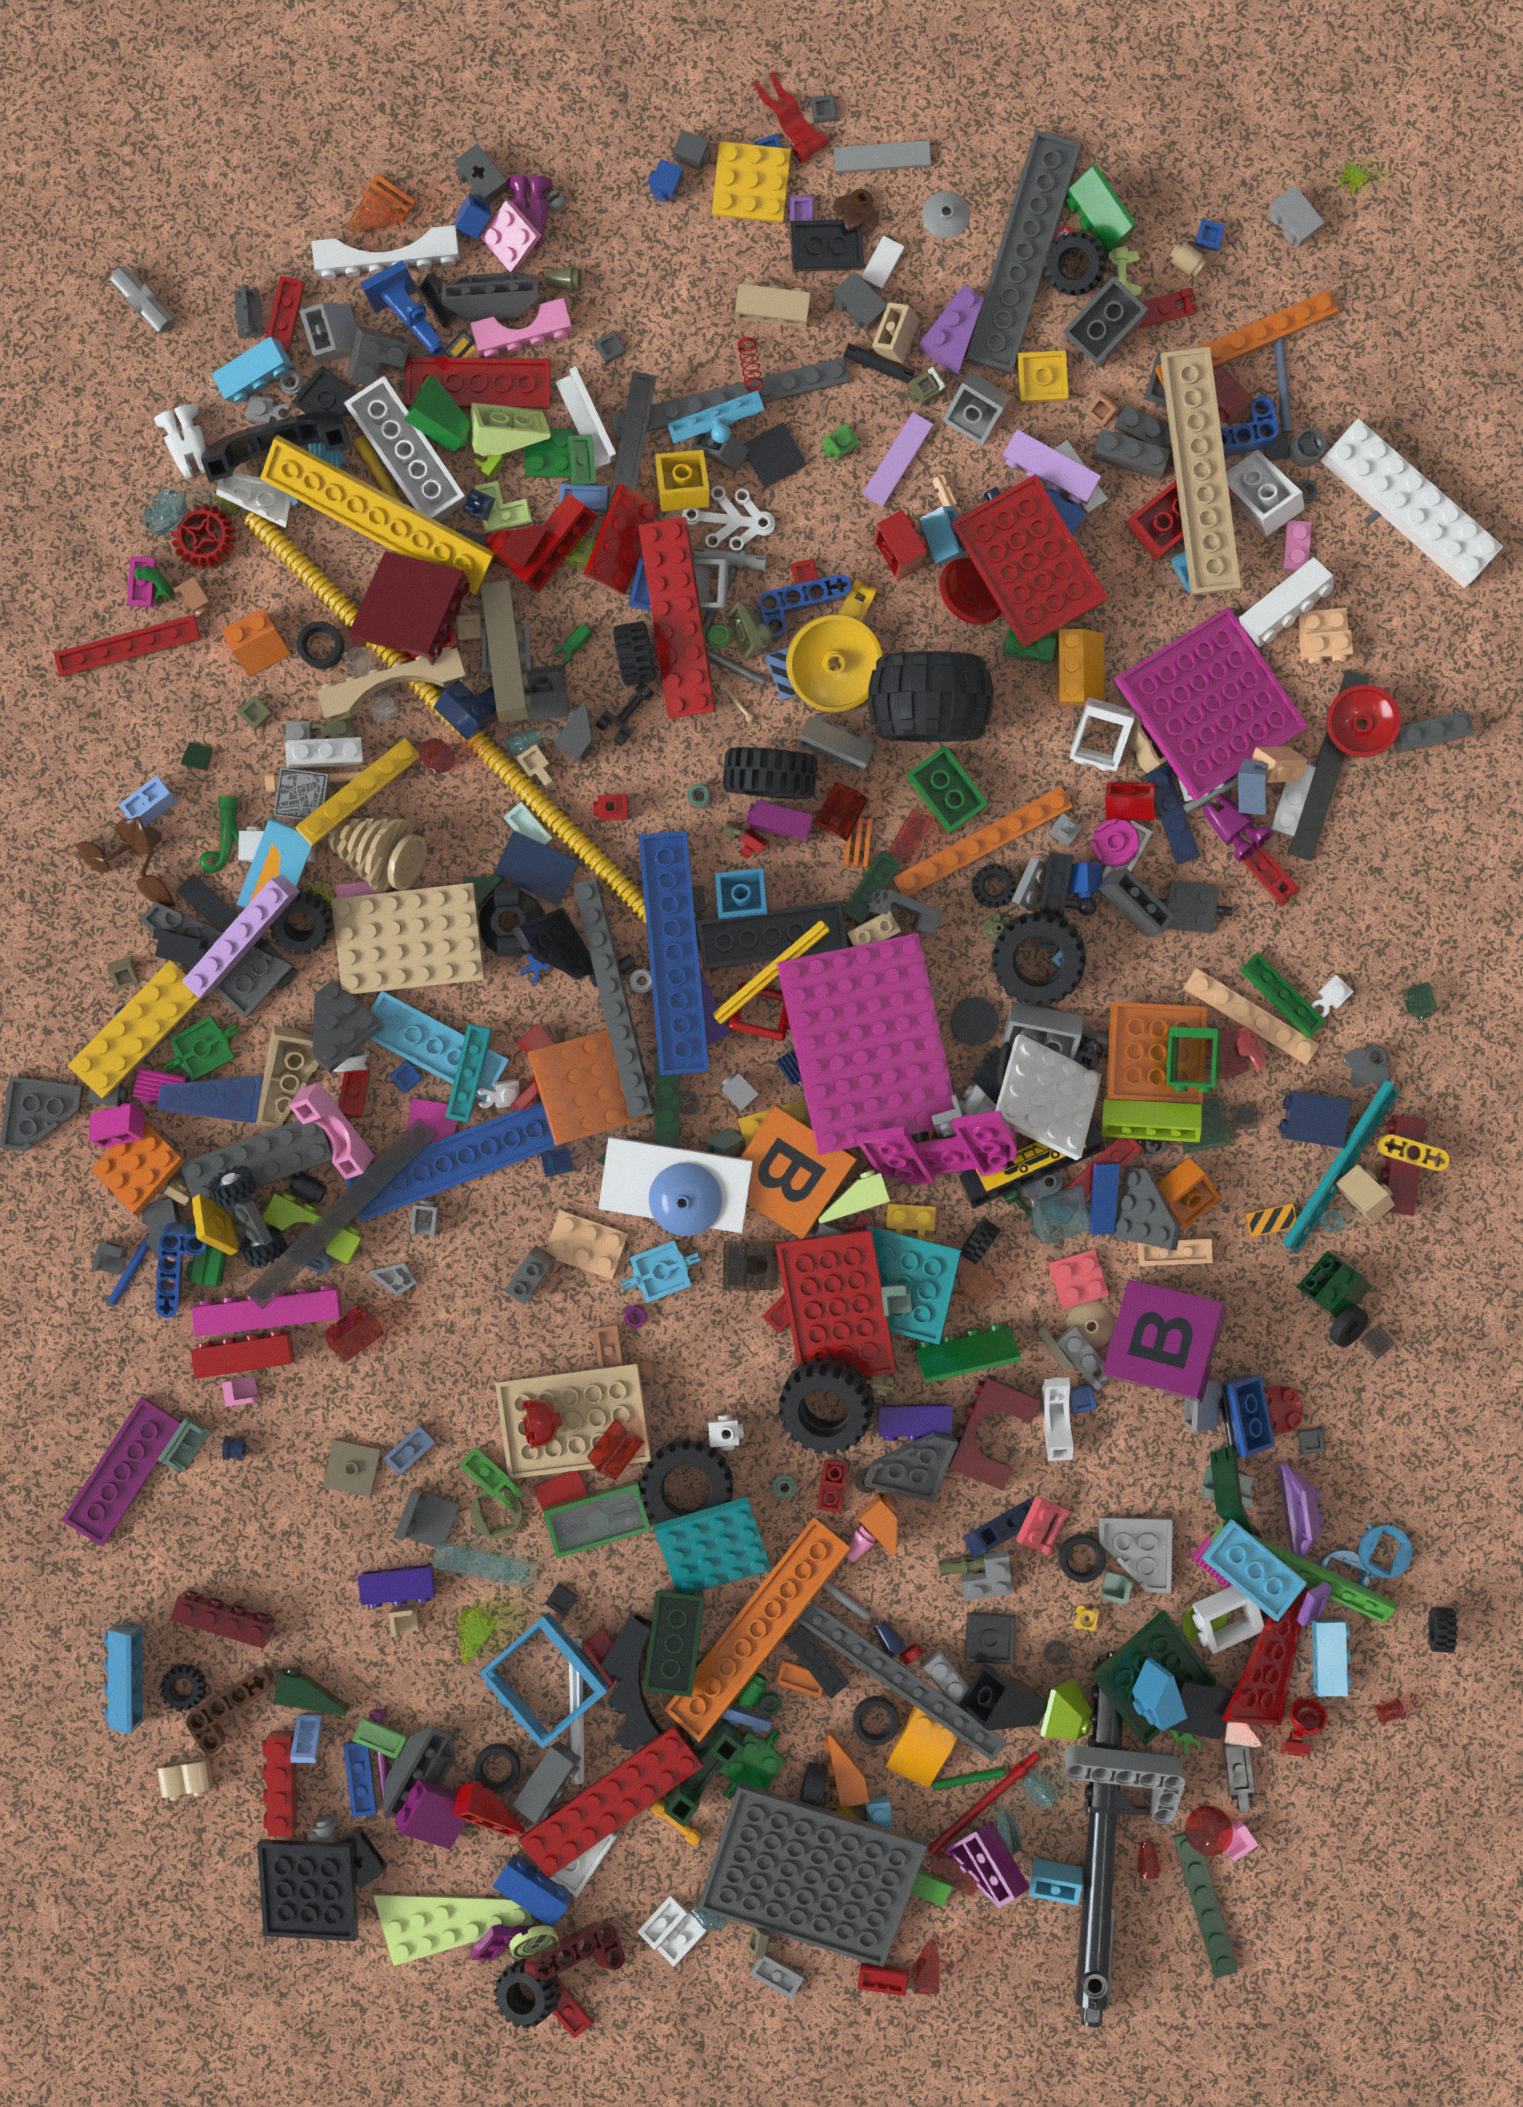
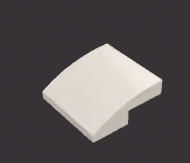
M670 1895L640 1928L638 1933L654 1950L657 1949L675 1967L709 1929Z

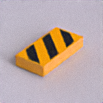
M1293 1203L1245 1213L1250 1237L1291 1229L1297 1220Z

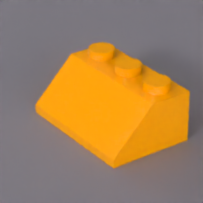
M1059 629L1056 633L1057 706H1085L1088 697L1105 702L1104 633L1086 629Z

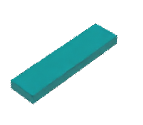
M468 1023L445 1118L470 1123L493 1029Z

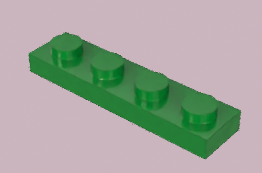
M1258 952L1240 969L1307 1039L1326 1021Z

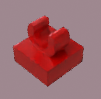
M749 828L740 839V841L746 844L741 854L747 858L754 851L760 854L766 848L769 841Z
M1293 1730L1290 1732L1289 1742L1281 1743L1280 1754L1305 1757L1310 1755V1745L1302 1744L1303 1734Z

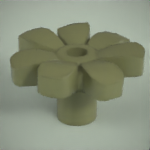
M993 914V920L986 918L983 922L988 927L982 930L983 936H990L989 942L995 944L999 934L1011 920L1008 917L1001 919L1000 914Z

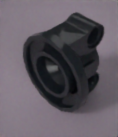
M519 885L494 887V896L486 901L479 915L482 940L489 949L498 953V957H517L528 954L522 948L513 931L505 932L499 927V919L503 913L513 911L518 915L519 925L543 916V909L533 897L522 892Z

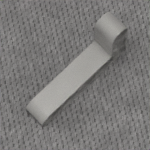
M1077 1745L1065 1749V1772L1070 1779L1152 1788L1150 1800L1154 1821L1160 1824H1167L1175 1818L1185 1786L1183 1762L1178 1757Z

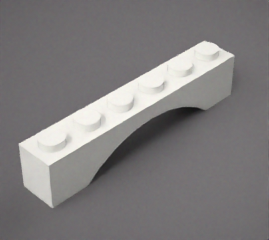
M455 225L431 228L414 243L389 252L357 250L337 239L311 241L314 270L318 277L326 280L334 279L336 275L346 274L348 277H356L360 275V272L367 271L371 274H377L401 260L404 261L407 269L412 266H417L419 269H428L432 267V264L439 263L442 266H453L456 264L455 262L461 261L458 232Z

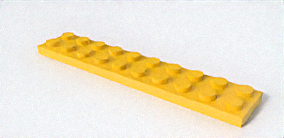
M279 435L273 439L260 477L261 480L400 555L464 570L470 583L469 592L475 595L479 592L480 584L483 583L495 555L494 552Z

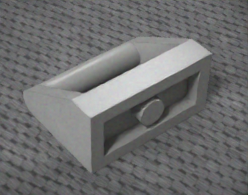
M693 559L701 612L726 609L729 560ZM719 567L717 603H709L710 569Z

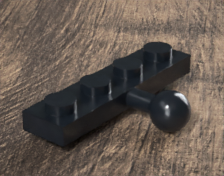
M1049 851L1039 910L1042 913L1052 912L1062 918L1065 908L1078 910L1083 916H1091L1096 912L1097 904L1091 897H1084L1081 900L1066 898L1074 855ZM1035 936L1033 947L1058 950V945L1053 940L1044 936Z

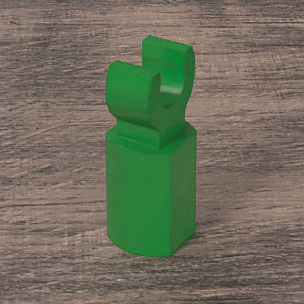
M581 623L565 640L566 643L564 645H559L554 649L553 654L556 656L559 652L565 651L566 657L562 662L567 664L572 658V653L574 651L577 652L593 635L592 632Z

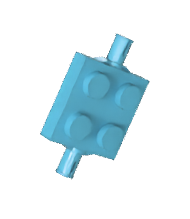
M673 1240L631 1256L629 1258L634 1269V1277L620 1281L621 1285L631 1283L622 1288L625 1291L638 1286L643 1292L646 1303L690 1287L692 1283L688 1276L687 1266L701 1262L700 1257L693 1259L699 1256L698 1252L684 1257L679 1252L676 1241Z

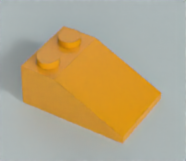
M913 1706L885 1768L929 1788L950 1754L957 1736L919 1708Z

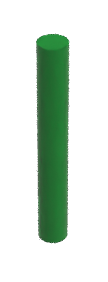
M1003 1767L936 1780L932 1782L933 1791L1005 1777Z

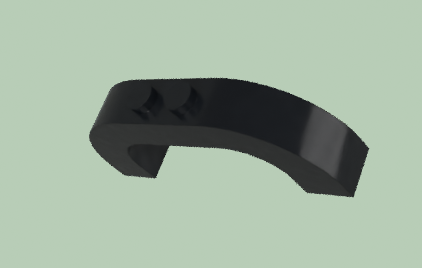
M312 412L230 434L210 445L201 456L208 481L212 482L233 476L234 469L239 464L249 459L269 454L273 439L277 435L297 446L309 443H324L327 452L350 446V438L343 417L336 412Z

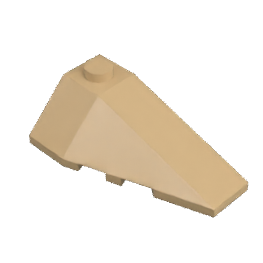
M273 1025L256 1117L257 1125L278 1128L285 1121L291 1111L289 1105L300 1089L306 1087L308 1079L319 1066V1063L313 1059L312 1055L313 1036L295 1028Z

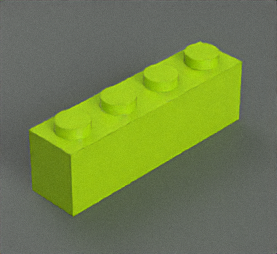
M1104 1099L1102 1137L1200 1142L1202 1104Z

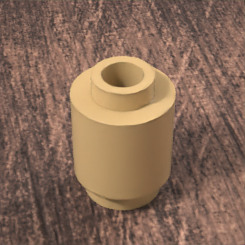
M1186 242L1182 245L1177 243L1169 255L1173 258L1171 260L1173 265L1187 275L1192 274L1194 277H1196L1207 261L1202 257V253Z

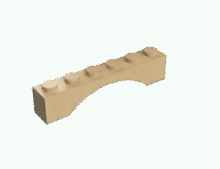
M446 647L443 648L441 656L437 657L434 665L429 663L427 657L418 656L415 658V661L409 663L400 661L394 663L392 668L386 670L382 668L371 670L369 675L363 677L358 675L345 679L346 682L337 685L334 682L322 686V689L317 690V694L325 719L328 723L352 717L358 707L369 696L395 683L423 681L446 688L457 680H460L462 683L466 682L468 678L458 649Z

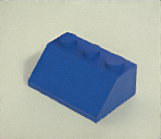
M1243 1375L1224 1380L1229 1417L1232 1423L1237 1453L1242 1458L1275 1447L1262 1375Z

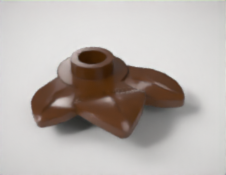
M856 189L851 195H844L836 199L832 210L843 214V222L847 231L858 227L862 223L870 231L876 229L879 214L873 207V197L867 190ZM858 198H864L865 202L859 201Z

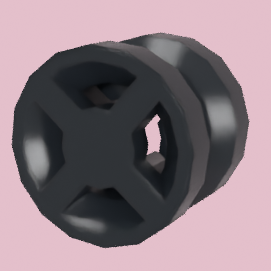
M1091 1039L1082 1041L1079 1051L1076 1053L1075 1061L1087 1070L1095 1069L1099 1064V1058L1103 1054L1102 1045Z

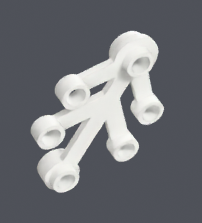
M722 486L713 487L711 497L721 505L727 514L703 512L699 508L684 509L682 512V517H687L690 511L696 513V517L693 519L687 517L688 526H696L699 522L725 524L717 533L707 535L705 542L709 549H717L720 542L739 527H750L740 537L734 536L730 539V549L733 552H740L744 545L756 535L767 536L775 528L774 517L768 512H760L750 500L749 492L743 488L736 491L735 500L738 504L745 507L751 517L741 516L726 497L725 489ZM717 490L723 493L719 498L714 496V492ZM740 493H745L747 498L745 500H739L738 495ZM764 519L768 524L765 527H761L759 521ZM710 538H716L717 543L715 545H710L708 543V540ZM738 540L741 542V546L734 548L732 543Z

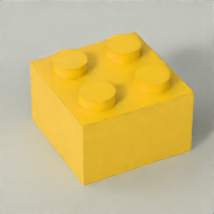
M703 450L655 454L661 512L709 507V483Z

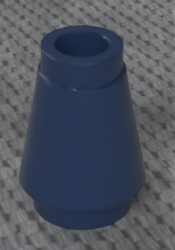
M886 1620L873 1627L883 1652L887 1653L890 1657L895 1656L906 1648L903 1638Z

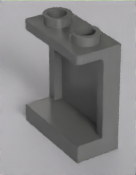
M876 889V892L872 893L868 902L870 906L868 911L871 913L887 915L890 907L893 906L914 915L915 918L911 930L918 933L935 935L943 915L942 911L893 890Z

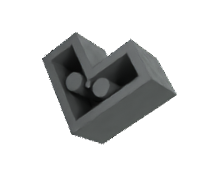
M357 326L346 373L352 381L371 385L377 379L380 362L404 368L410 344L402 336Z

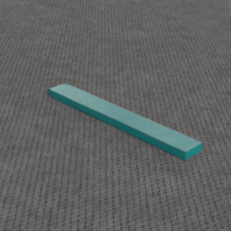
M1384 1081L1344 1144V1148L1341 1149L1283 1240L1282 1244L1296 1254L1300 1251L1339 1188L1336 1182L1352 1169L1399 1095V1089L1390 1081Z

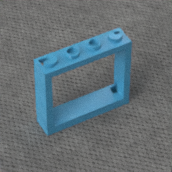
M547 1612L479 1673L486 1682L485 1686L494 1690L498 1695L497 1699L500 1704L510 1709L514 1714L513 1718L516 1723L524 1726L530 1733V1739L532 1741L535 1740L542 1749L612 1687L607 1684L595 1665L550 1612ZM540 1628L594 1690L592 1695L550 1732L546 1730L503 1677L495 1670Z

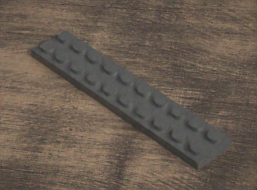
M1035 130L965 361L1012 374L1043 272L1044 261H1046L1045 254L1050 249L1081 143Z

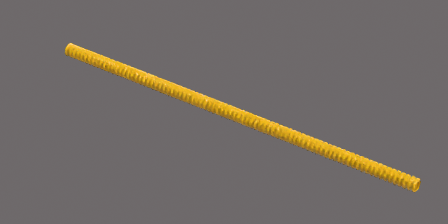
M250 512L245 518L244 524L250 526V530L252 532L255 531V535L260 537L262 542H266V546L271 547L273 553L277 552L276 556L278 558L282 557L281 561L287 563L289 569L293 568L292 572L294 574L298 573L297 577L303 579V583L308 584L310 590L314 589L313 593L315 595L319 594V599L324 600L325 605H330L329 609L331 611L335 610L334 614L340 616L341 621H346V626H352L358 613L357 605L351 604L352 600L346 599L347 595L341 594V589L336 588L334 583H330L331 580L328 577L325 578V574L320 572L318 567H314L315 564L312 561L309 562L310 559L307 556L304 557V553L299 551L297 546H293L294 543L291 540L288 541V537L283 535V532L278 530L275 524L272 525V521ZM368 642L366 644L367 647H372V652L378 653L377 656L379 658H383L382 661L385 664L388 663L389 668H392L394 663L400 661L410 662L409 657H404L405 653L403 651L399 652L396 649ZM423 681L404 682L406 685L409 684L411 690H415L414 693L416 695H420L422 701L425 700L427 706H431L430 709L432 711H436L433 706L442 693L440 688L436 689V684ZM436 711L435 714L438 717L441 716V720L443 722L446 721V725L452 727L451 730L457 732V736L459 738L462 737V741L464 743L467 742V746L473 748V752L475 754L478 753V757L480 759L483 758V762L489 764V768L491 770L494 769V773L496 775L499 774V778L505 780V784L510 785V789L512 791L515 790V794L517 796L520 795L521 800L526 801V805L528 807L531 806V810L533 812L536 811L537 816L542 817V821L544 823L547 822V826L549 828L552 827V831L558 833V837L563 838V842L565 844L568 843V847L570 849L573 848L574 853L579 854V858L581 860L584 859V863L586 865L589 864L590 869L595 870V874L597 876L600 875V879L602 881L605 880L606 885L611 886V890L613 892L616 891V895L618 897L621 896L622 901L627 902L629 908L632 906L634 908L632 911L634 913L638 912V917H643V922L646 923L643 891H639V887L637 885L634 886L633 881H629L627 879L628 876L626 874L623 875V871L621 869L618 870V866L616 864L613 865L611 863L612 860L610 858L607 859V855L605 853L602 854V850L600 848L597 849L596 844L591 843V839L589 837L586 838V834L584 832L581 833L580 828L575 827V823L573 821L570 822V818L568 816L565 817L564 812L559 811V807L557 805L554 806V802L552 800L549 801L548 796L543 795V791L541 789L538 790V786L536 784L533 785L532 780L527 779V775L525 773L522 774V770L520 768L517 769V765L511 763V759L509 757L506 758V754L504 752L501 753V749L495 747V743L490 742V738L488 736L485 737L483 731L467 741Z

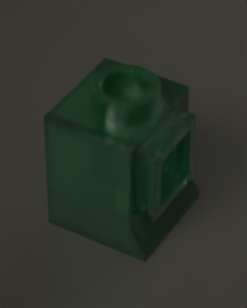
M1429 982L1400 990L1406 996L1403 999L1408 1014H1412L1413 1017L1416 1016L1417 1020L1429 1018L1432 1016V1011L1438 1010Z

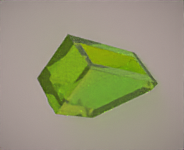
M475 1604L471 1609L466 1607L458 1618L461 1621L457 1628L462 1663L465 1665L468 1664L497 1624L495 1619Z

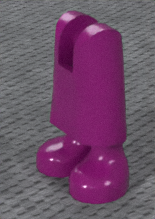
M523 175L507 178V186L515 192L516 197L511 199V201L541 234L540 239L534 246L541 247L548 209V201L542 199L543 192L549 191L552 188V179L536 175L530 176L531 198L530 202H528L526 199L528 178Z
M1221 793L1215 797L1216 802L1222 808L1219 813L1210 804H1206L1202 808L1208 822L1227 846L1230 844L1234 845V858L1238 862L1251 857L1255 852V848L1257 850L1262 848L1273 835L1270 827L1254 828L1253 825L1256 820L1248 813H1240L1239 806ZM1240 832H1241L1242 834H1245V835L1249 838V840L1251 841V843L1248 842V841H1245V840L1240 836Z

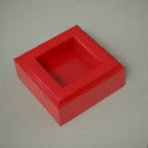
M813 558L790 564L795 585L819 579Z

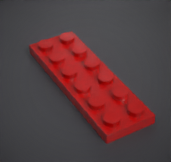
M406 357V407H411L420 386L432 374L459 408H471L472 403L530 409H550V359Z

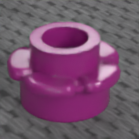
M641 1305L628 1306L624 1311V1322L628 1326H632V1328H640L647 1321V1313ZM634 1314H637V1315H638V1317H637L636 1319L633 1318V1315H634Z

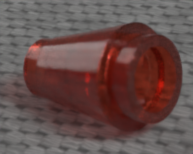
M1154 1841L1139 1842L1137 1872H1139L1140 1878H1159L1161 1868Z

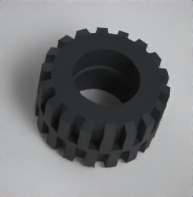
M1069 232L1066 235L1059 236L1055 242L1050 244L1051 247L1045 254V276L1049 279L1050 285L1056 288L1057 291L1072 296L1084 295L1094 290L1098 283L1103 280L1104 272L1107 269V258L1103 247L1095 238L1081 232ZM1073 249L1084 251L1089 258V269L1079 279L1068 278L1062 271L1063 257L1068 251Z
M638 621L614 626L613 636L623 683L626 686L655 681V664L645 622Z
M297 888L300 893L273 922L269 930H272V939L277 938L276 944L279 947L281 945L285 946L284 951L295 950L294 954L299 955L300 951H304V955L310 954L311 949L314 952L319 950L320 944L323 946L326 943L327 937L329 938L333 918H331L332 910L328 909L329 903L327 900H321V894L318 893L315 896L312 894L313 890L311 889L303 892V888ZM295 912H303L312 917L315 926L309 930L300 931L289 924L287 917Z
M522 1958L520 1961L517 1960L506 1969L496 1981L495 1986L497 1988L494 1990V1996L497 1997L494 2002L495 2006L500 2007L499 2014L506 2016V2022H514L513 2026L517 2028L522 2025L523 2029H528L530 2026L535 2027L544 2021L558 2006L557 2002L561 1999V1994L558 1993L561 1990V1984H557L559 1980L558 1975L547 1980L528 1976L524 1968L527 1958ZM520 1983H524L532 1989L535 1995V2002L529 2001L524 1997L520 1990Z

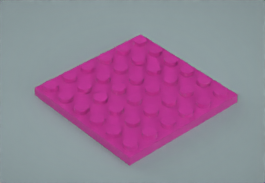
M1229 606L1114 679L1194 801L1236 775L1244 759L1251 761L1256 747H1279L1308 728V725Z

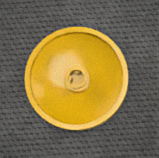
M842 614L823 615L806 623L793 637L786 657L788 679L797 695L810 706L826 712L846 711L868 699V687L872 670L876 669V660L882 656V651L873 632L859 620Z

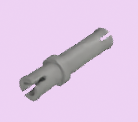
M695 546L693 559L729 560V566L738 567L739 570L747 568L765 571L767 555L749 554L743 550L732 552Z

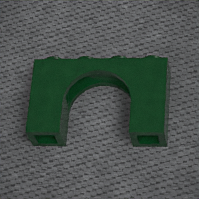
M726 1718L722 1721L697 1754L704 1763L703 1767L671 1789L666 1795L664 1812L685 1827L699 1808L700 1797L714 1774L723 1764L730 1767L744 1749L743 1731L735 1725L726 1722Z

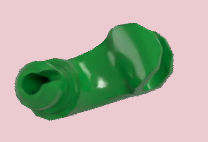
M147 565L143 568L137 567L134 570L136 579H144L148 582H153L157 586L156 600H161V594L166 595L168 600H171L172 586L156 569Z

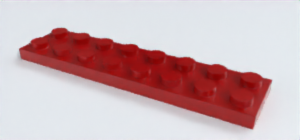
M687 517L638 525L668 719L716 712Z
M673 1725L546 1819L520 1836L518 1841L546 1878L549 1879L703 1767L704 1763L676 1726Z

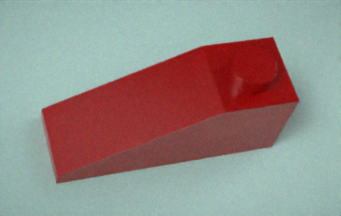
M469 1781L466 1785L458 1786L453 1816L507 1837L524 1834V1827L492 1790L483 1787V1784L477 1781Z

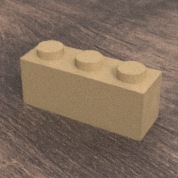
M755 282L739 283L735 319L807 328L811 293L806 292L802 288L787 290L782 289L779 285L763 287Z

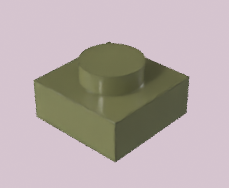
M254 695L237 711L254 730H257L273 714Z

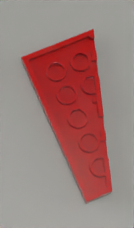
M1308 1587L1303 1588L1278 1622L1270 1616L1268 1617L1222 1720L1230 1723L1281 1725L1301 1631V1624L1297 1621V1618L1309 1591Z

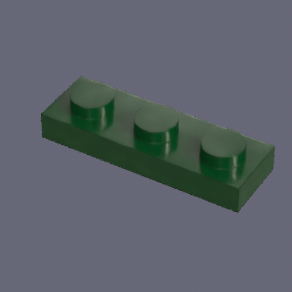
M880 851L845 905L843 913L862 925L870 913L868 911L870 896L873 892H876V889L885 890L901 863Z

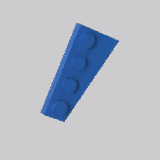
M262 1075L160 1085L157 1110L256 1123Z

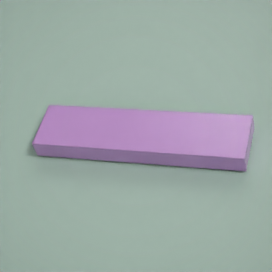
M912 412L864 490L863 496L881 507L885 505L933 427L931 422Z

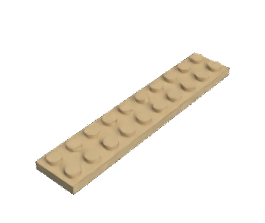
M1210 347L1161 353L1160 359L1191 595L1239 590L1241 582Z

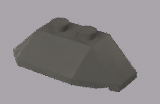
M518 272L467 275L451 283L442 284V304L469 322H476L490 317H494L496 320L519 318L539 297L538 277H530Z
M430 1726L409 1736L386 1777L382 1811L384 1815L396 1818L397 1813L404 1806L410 1790L415 1786L418 1779L438 1786L442 1784L456 1759L451 1733Z

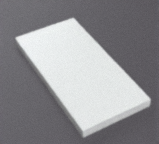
M610 1136L607 1144L598 1209L654 1218L649 1207V1191L654 1179L661 1171L671 1165L692 1163L709 1171L718 1182L721 1190V1210L717 1219L709 1228L742 1233L754 1160ZM679 1199V1204L681 1206L687 1205L685 1199Z

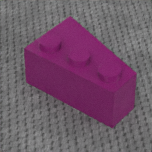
M992 1821L943 1850L948 1856L952 1855L961 1864L960 1869L964 1873L968 1872L978 1882L976 1886L998 1908L1030 1889Z

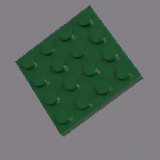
M1161 1610L1090 1674L1127 1725L1145 1746L1161 1732L1154 1724L1151 1725L1145 1716L1139 1715L1133 1705L1135 1698L1132 1690L1147 1658L1151 1657L1173 1675L1210 1683L1217 1681L1164 1610Z

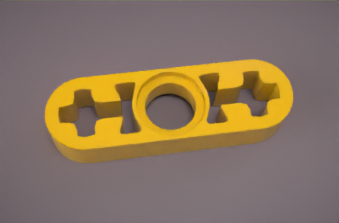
M1384 1135L1378 1141V1150L1384 1156L1434 1171H1442L1449 1165V1156L1442 1149L1396 1135ZM1393 1139L1392 1143L1394 1145L1403 1147L1401 1151L1390 1149L1387 1152L1388 1147L1384 1146L1385 1142H1390ZM1413 1145L1417 1146L1420 1150V1155L1415 1160L1410 1159L1407 1155L1408 1148ZM1439 1153V1158L1442 1159V1163H1437V1165L1434 1166V1161L1424 1158L1426 1154L1430 1156H1437Z

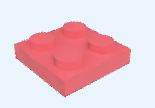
M1095 1249L1048 1263L1063 1310L1109 1296Z

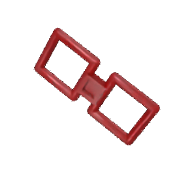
M741 982L738 985L737 992L747 983ZM765 987L757 994L758 996L784 1002L782 991ZM785 1002L783 1003L777 1030L740 1022L743 1007L731 1016L729 1021V1028L731 1030L783 1041L786 1038L787 1029L791 1030Z

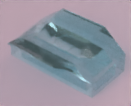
M1004 1805L994 1806L998 1833L1013 1857L1014 1854L1022 1850L1019 1826L1016 1823L1015 1815Z

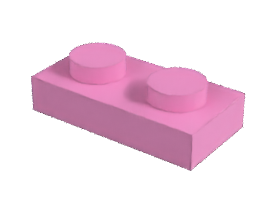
M1292 520L1286 522L1282 569L1297 571L1309 561L1312 522Z

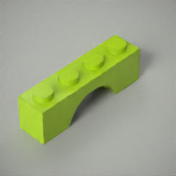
M283 1191L282 1194H274L262 1217L263 1221L282 1231L287 1230L298 1222L311 1223L323 1233L326 1240L327 1254L346 1264L352 1262L364 1239L363 1236L359 1235L361 1230L349 1224L347 1227L338 1224V1218L328 1213L325 1216L317 1213L318 1208L305 1202L304 1205L295 1201L296 1197L288 1192Z

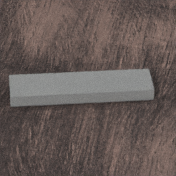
M929 140L834 147L833 150L835 174L931 167Z

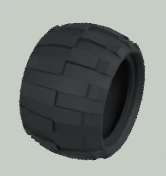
M944 651L898 652L881 656L876 660V669L872 670L868 687V709L871 723L875 725V734L886 740L910 742H958L979 739L985 734V725L989 724L993 710V683L990 671L986 670V661L975 654Z

